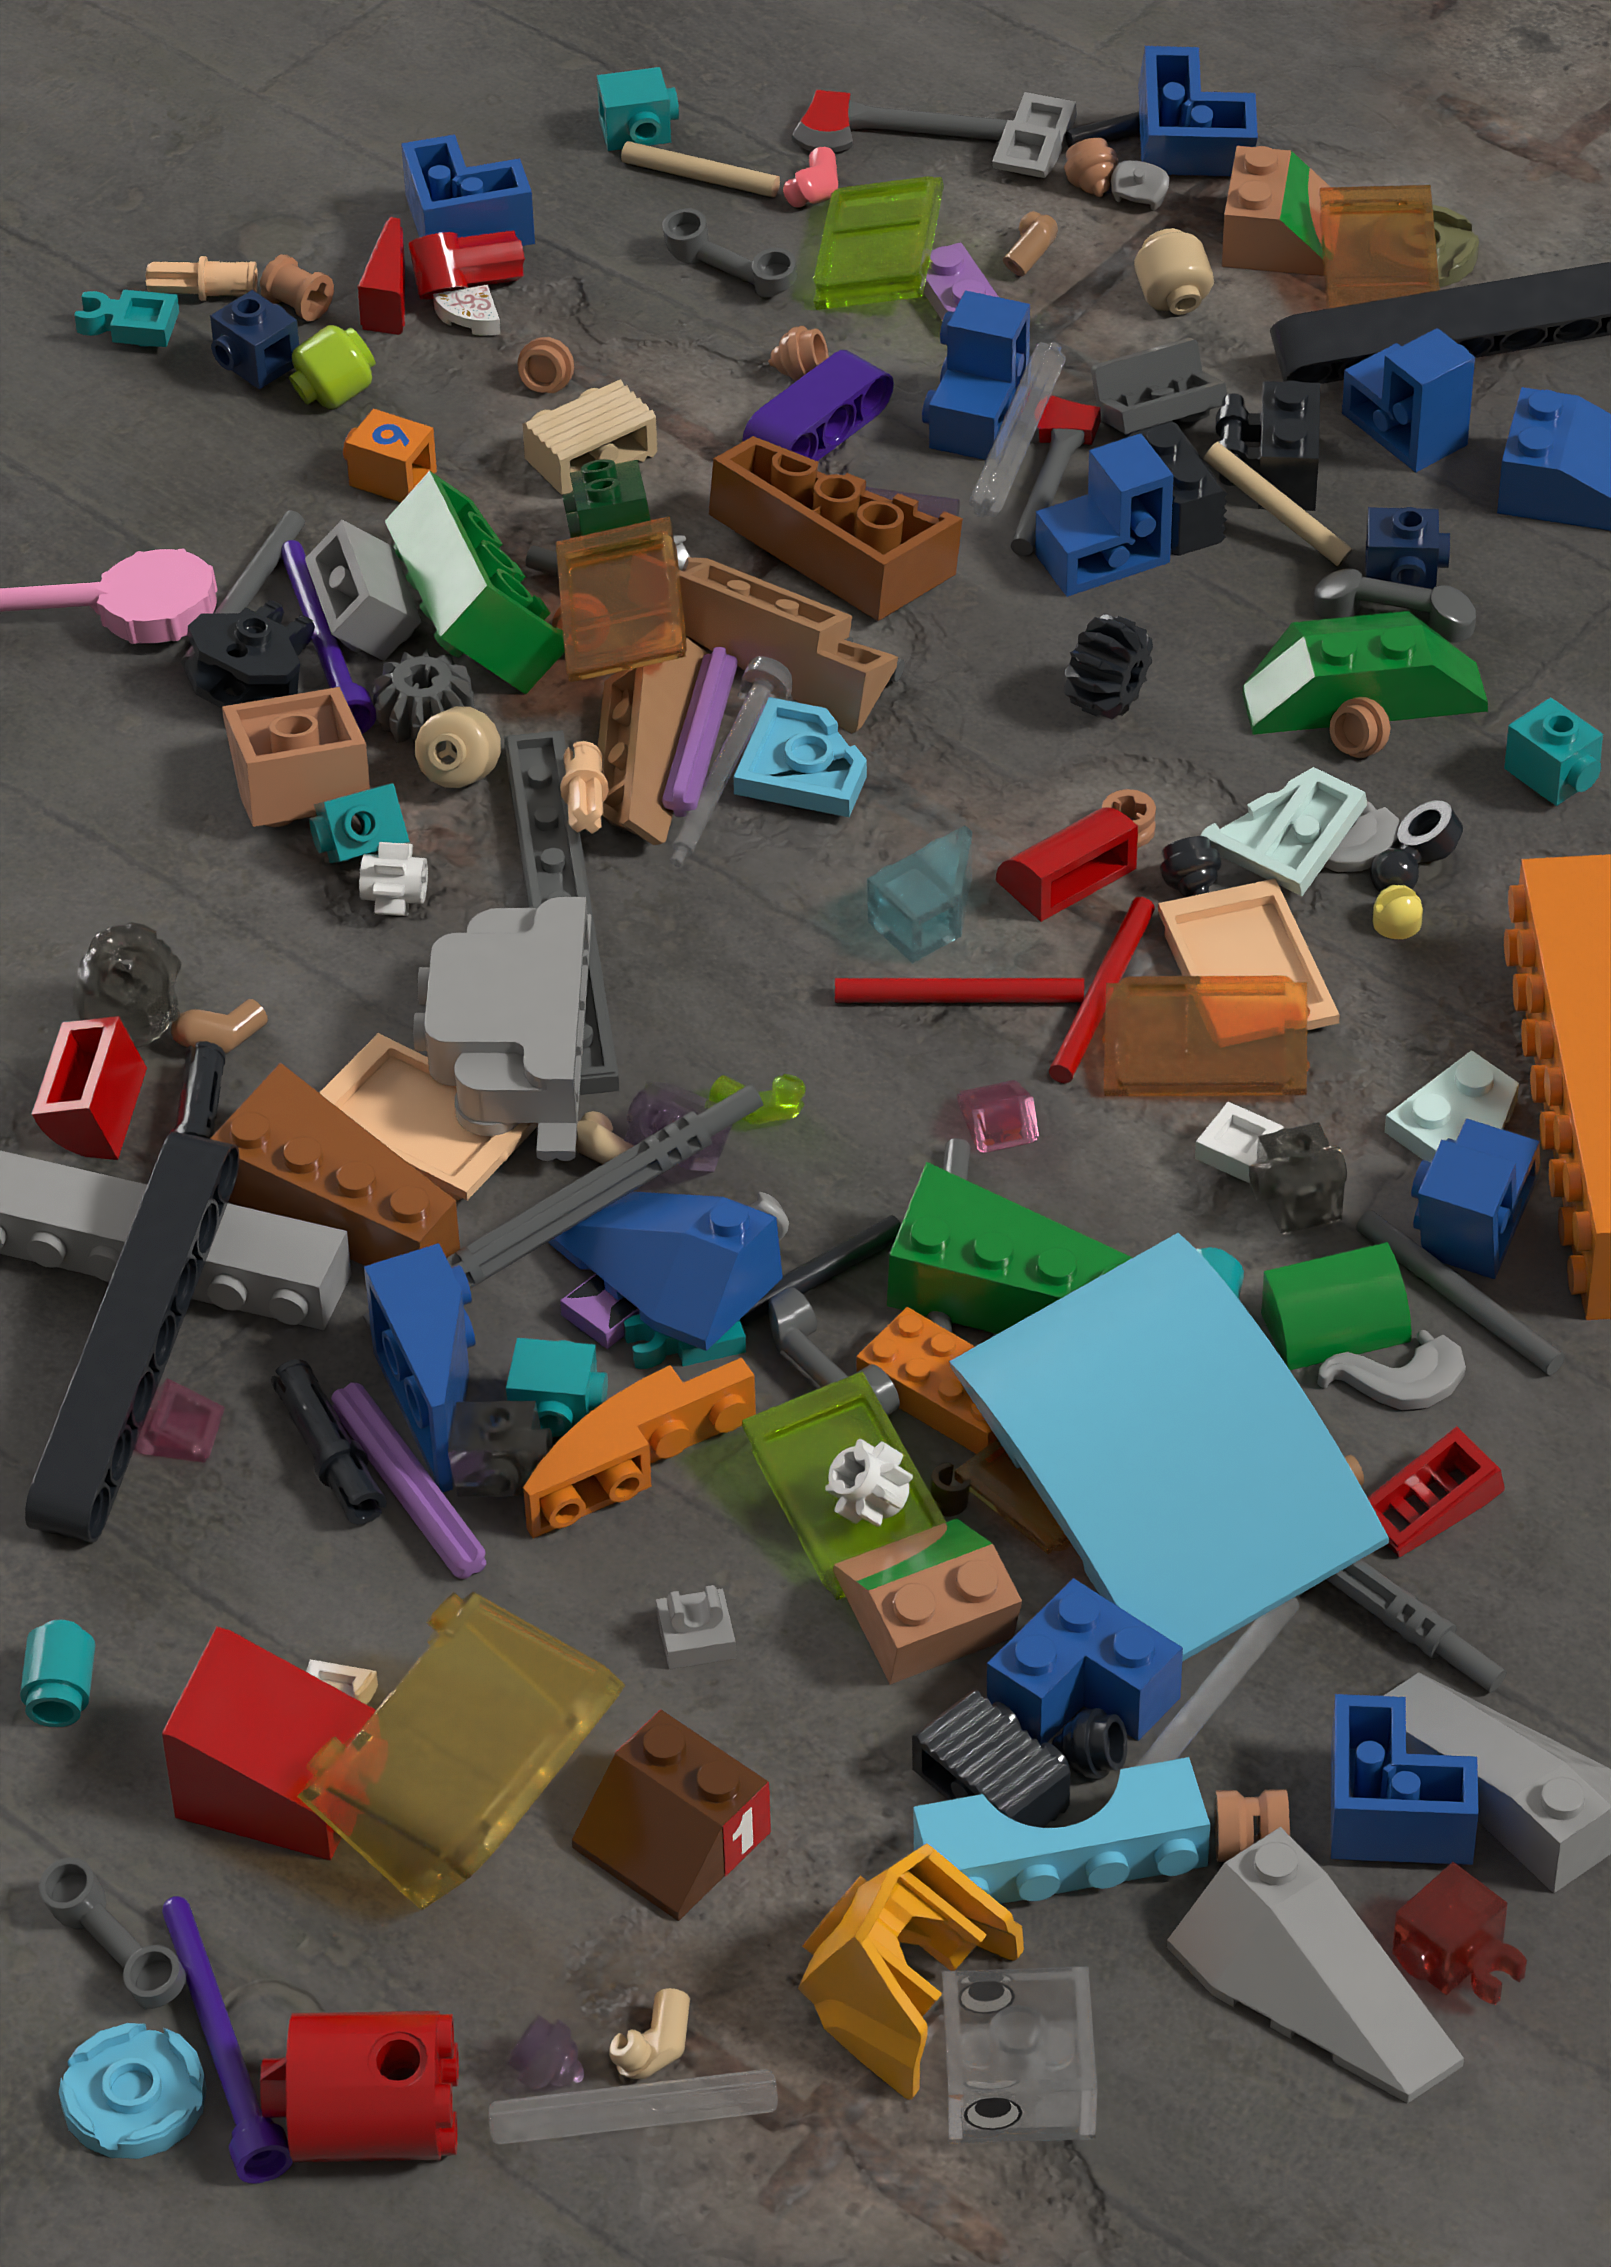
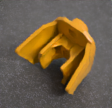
M927 1843L869 1881L861 1875L855 1880L802 1945L813 1957L798 1987L801 1993L814 2004L824 2029L861 2063L908 2100L913 2099L920 2088V2061L928 2033V2026L923 2016L939 1999L942 1993L907 1965L899 1943L919 1945L952 1973L976 1946L1013 1961L1017 1960L1024 1951L1022 1925L1014 1921L1012 1913Z

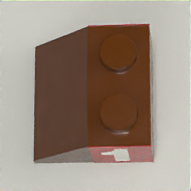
M660 1709L615 1752L572 1838V1848L671 1917L680 1921L719 1881L726 1877L771 1833L769 1781Z

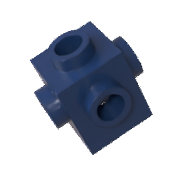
M251 290L210 315L213 338L211 344L212 353L215 360L224 369L233 371L256 388L261 389L294 368L292 353L299 345L297 320L289 315L280 305L271 303Z
M1368 507L1365 577L1429 589L1436 587L1438 568H1449L1450 533H1439V509Z

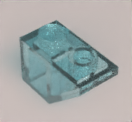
M964 825L942 838L931 841L924 848L893 865L883 867L876 874L867 878L868 922L911 963L922 959L962 936L972 879V831Z

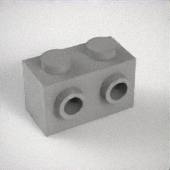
M341 520L305 558L331 634L352 651L360 652L363 650L385 661L401 643L405 642L412 635L414 629L421 623L395 549L388 543Z

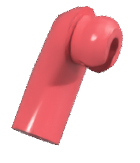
M828 147L814 149L809 155L810 167L796 172L795 178L785 182L783 192L787 201L793 207L801 208L808 201L812 204L824 202L833 197L837 192L836 156L832 149Z

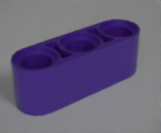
M839 350L758 409L746 424L742 442L754 436L818 461L876 418L885 409L893 393V377L850 351Z

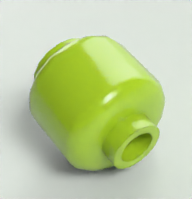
M329 325L293 350L292 363L296 372L290 375L289 379L296 392L306 404L317 400L322 406L334 410L370 386L372 381L370 368L375 366L376 362L363 339L353 328L350 327L344 331L337 326Z

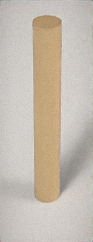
M629 141L624 144L622 149V162L773 198L777 195L780 186L779 176Z
M1218 441L1208 450L1203 458L1205 462L1337 567L1341 566L1351 554L1353 549Z

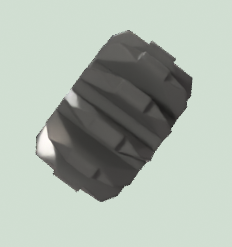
M429 649L422 656L413 657L403 652L400 663H384L383 673L380 677L375 678L373 702L376 709V719L380 722L381 730L393 733L396 743L404 742L408 739L416 740L421 726L431 716L456 706L472 708L475 706L474 692L471 689V678L467 674L466 666L456 665L451 654L434 658Z

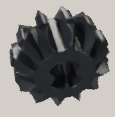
M1104 614L1100 618L1094 617L1088 623L1086 631L1078 635V643L1075 649L1070 652L1071 660L1064 671L1065 677H1067L1064 690L1065 695L1070 697V702L1081 707L1082 711L1096 717L1102 715L1114 719L1116 716H1123L1129 711L1132 701L1139 698L1142 684L1147 681V670L1152 664L1150 653L1153 649L1152 638L1148 636L1147 630L1136 626V622L1121 616L1115 618Z

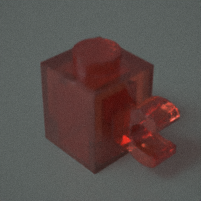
M1454 1862L1396 1912L1392 1954L1397 1957L1401 1966L1411 1976L1419 1980H1427L1445 1995H1448L1471 1974V1987L1474 1993L1483 2001L1495 2005L1501 1999L1502 1982L1490 1973L1493 1971H1503L1514 1980L1520 1982L1525 1978L1527 1964L1525 1956L1517 1948L1503 1943L1508 1903Z

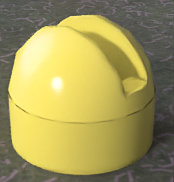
M1391 885L1382 890L1373 907L1372 922L1375 930L1390 939H1406L1414 936L1422 925L1423 907L1421 900L1413 889L1405 885Z

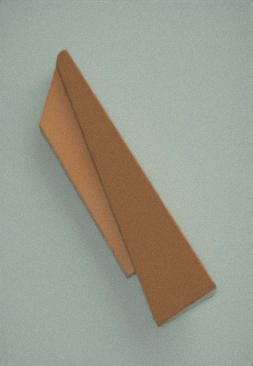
M647 555L633 557L628 593L629 601L712 651L715 647L725 648L726 654L736 657L738 667L797 702L826 708L837 721L838 726L849 733H855L862 727L897 667V656L845 640L849 638L852 615L708 558L687 557L681 571L648 558Z
M667 623L628 649L625 654L626 666L604 681L598 748L602 753V773L608 781L609 790L607 798L603 802V815L601 817L613 825L637 834L652 845L666 842L674 810L664 808L662 798L704 655L708 654Z

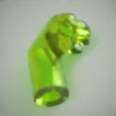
M790 1074L775 1077L772 1081V1090L758 1092L764 1106L745 1116L742 1120L755 1125L794 1118L804 1107V1102L802 1101L806 1092L804 1082ZM722 1075L712 1085L709 1101L715 1105L744 1088L745 1085L726 1075Z

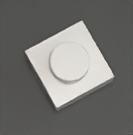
M1227 1102L1197 1139L1195 1159L1251 1184L1282 1145L1284 1126Z

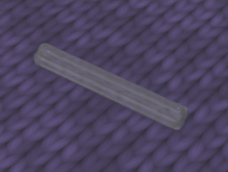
M1040 342L1033 350L969 499V504L975 508L974 514L978 517L983 518L987 515L995 518L1001 513L1066 360L1065 355L1061 352V346L1056 342H1052L1050 345Z
M763 2069L500 2100L489 2104L490 2135L494 2143L508 2144L770 2113L777 2109L778 2095L773 2072Z

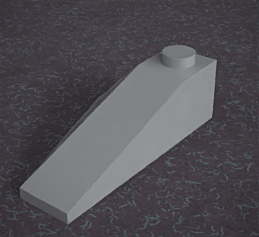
M1419 1672L1384 1695L1406 1697L1407 1754L1477 1756L1478 1822L1551 1892H1557L1611 1855L1610 1768Z
M1281 1827L1226 1861L1167 1939L1168 1950L1211 1995L1232 2007L1239 2001L1271 2019L1270 2028L1291 2039L1297 2033L1332 2053V2059L1335 2064L1407 2104L1463 2067L1464 2057L1328 1874Z

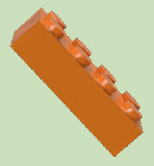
M906 1307L856 1356L857 1372L870 1364H874L888 1375L897 1390L900 1400L899 1408L987 1461L1002 1447L950 1367L949 1361L974 1348V1345Z

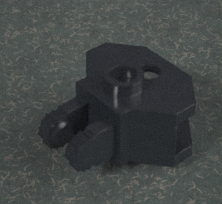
M273 600L265 602L264 606H261L257 611L245 607L240 613H201L188 625L187 636L195 653L185 661V672L195 694L221 708L223 706L298 694L300 661L297 656L301 654L303 649L305 650L310 640H312L314 629L316 628L313 623L314 620L304 615H299L298 618H295L294 622L292 621L285 627L281 625L283 614L285 613L282 608L283 605ZM232 688L237 696L229 695L225 690Z

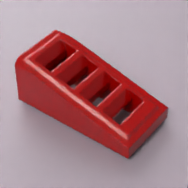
M390 217L386 221L358 284L360 325H362L363 330L399 335L403 332V327L405 326V253L403 228L401 227L400 218Z
M1456 1426L1367 1498L1389 1537V1543L1386 1545L1400 1558L1487 1505L1501 1494L1505 1487L1501 1469ZM1458 1469L1467 1479L1459 1485L1448 1473ZM1435 1481L1448 1493L1441 1500L1427 1487ZM1415 1494L1429 1510L1420 1515L1405 1499ZM1393 1507L1410 1525L1400 1532L1382 1513Z

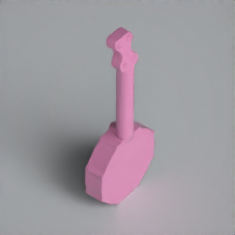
M185 549L138 551L117 563L107 572L102 573L101 582L0 588V612L90 606L100 615L102 626L107 627L120 638L128 640L131 644L179 641L181 637L187 635L188 625L201 613H214L217 603V584L213 566L208 565L198 556L186 552Z

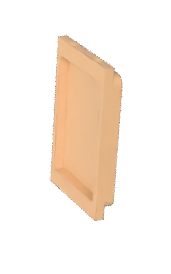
M1276 878L1158 903V913L1165 926V938L1212 1042L1219 1046L1220 1049L1339 1023L1340 1014Z
M379 1033L319 1092L455 1200L463 1198L468 1201L538 1126V1123H519L511 1131L495 1136H481L467 1131L459 1124L456 1118V1086L444 1085L432 1078L429 1072L428 1057Z

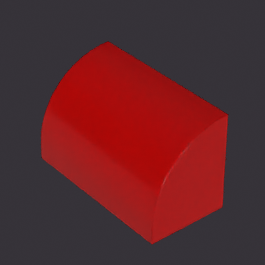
M1101 808L1002 862L997 869L995 881L1042 922L1137 869L1138 825L1124 813L1114 808Z
M119 1016L63 1022L61 1024L32 1111V1116L36 1123L52 1141L84 1157L109 1160L119 1159L147 1070L143 1059Z

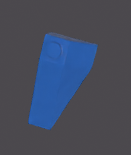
M632 1191L548 1242L579 1269H591L604 1280L605 1290L616 1300L625 1297L639 1309L640 1320L651 1329L705 1351L715 1344L783 1278L777 1218L719 1196Z

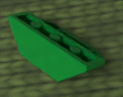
M1409 611L1292 622L1244 683L1242 691L1253 735L1330 727L1331 718L1340 705L1347 700L1358 697L1375 700L1384 708L1389 721L1488 712V700L1477 663Z

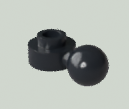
M1436 800L1424 803L1412 810L1403 819L1397 833L1402 846L1399 849L1391 848L1382 851L1371 864V881L1379 892L1391 885H1405L1413 889L1419 878V862L1438 861L1446 858L1455 850L1463 833V825L1447 802Z

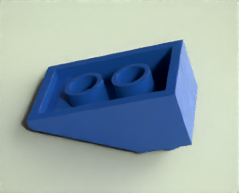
M1521 387L1502 458L1497 513L1611 531V414L1577 395Z
M438 1243L364 1266L373 1353L436 1485L443 1493L453 1489L470 1376L467 1348L475 1346L476 1341L471 1321L463 1308V1305L472 1302L467 1277L460 1265L450 1266Z

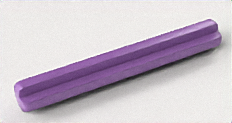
M715 647L712 654H706L703 657L663 794L662 802L664 808L674 810L676 817H686L688 811L697 809L738 662L736 657L726 654V649L723 647Z
M351 1382L344 1389H337L333 1393L331 1400L334 1403L333 1408L343 1426L354 1441H358L363 1447L368 1460L453 1575L460 1579H467L473 1573H480L486 1566L484 1558L485 1549L366 1389L356 1382Z

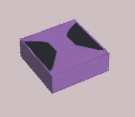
M596 1273L560 1300L561 1315L606 1349L624 1337V1321L631 1316L640 1314L639 1309L625 1297L616 1300L605 1290L604 1280Z

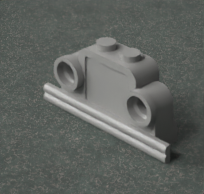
M555 897L543 902L538 908H494L485 910L472 918L467 926V933H450L439 938L432 946L430 967H419L418 1000L419 1005H426V1012L415 1013L414 1048L415 1051H427L429 1072L434 1080L444 1085L456 1086L455 1112L459 1124L473 1134L495 1136L511 1131L519 1123H538L536 1154L537 1158L543 1161H550L555 1158L562 1161H570L575 1158L592 925L591 914H587L586 897Z

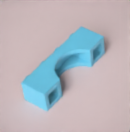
M1189 1757L1120 1769L1116 1790L1104 1808L1089 1819L1066 1827L1039 1828L1016 1822L999 1812L983 1794L913 1807L914 1851L927 1843L1000 1904L1020 1900L1040 1901L1054 1894L1091 1887L1100 1889L1111 1888L1124 1881L1162 1874L1177 1876L1195 1868L1208 1866L1210 1822Z

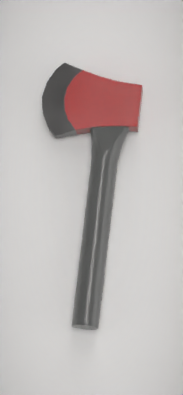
M816 90L812 103L792 134V141L797 146L809 151H813L818 147H828L834 152H839L853 147L851 130L882 129L1000 141L1007 120L873 107L851 100V93Z
M1037 393L1022 402L1014 412V429L1021 441L1050 443L1049 451L1011 542V549L1014 553L1020 556H1028L1032 553L1036 539V511L1051 506L1069 459L1075 450L1082 444L1092 445L1101 423V407L1080 404L1053 395Z

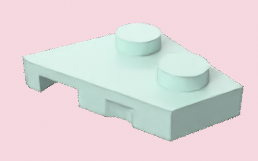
M1313 767L1288 781L1282 790L1267 793L1247 804L1249 813L1221 829L1214 823L1205 828L1200 836L1209 838L1211 848L1217 849L1221 857L1267 880L1276 878L1278 885L1303 896L1367 806L1366 794L1364 791Z
M1471 1050L1386 1115L1385 1133L1421 1159L1432 1162L1441 1139L1445 1141L1448 1138L1457 1140L1466 1118L1504 1130L1505 1123L1509 1122L1517 1102L1519 1083Z

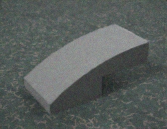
M1024 92L1014 121L1007 120L992 161L993 168L1046 178L1056 164L1066 144V131L1073 128L1077 117L1076 102Z

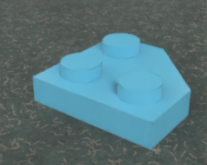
M769 697L734 774V794L850 818L867 778V760L855 745L849 746L838 732L837 721L826 708Z

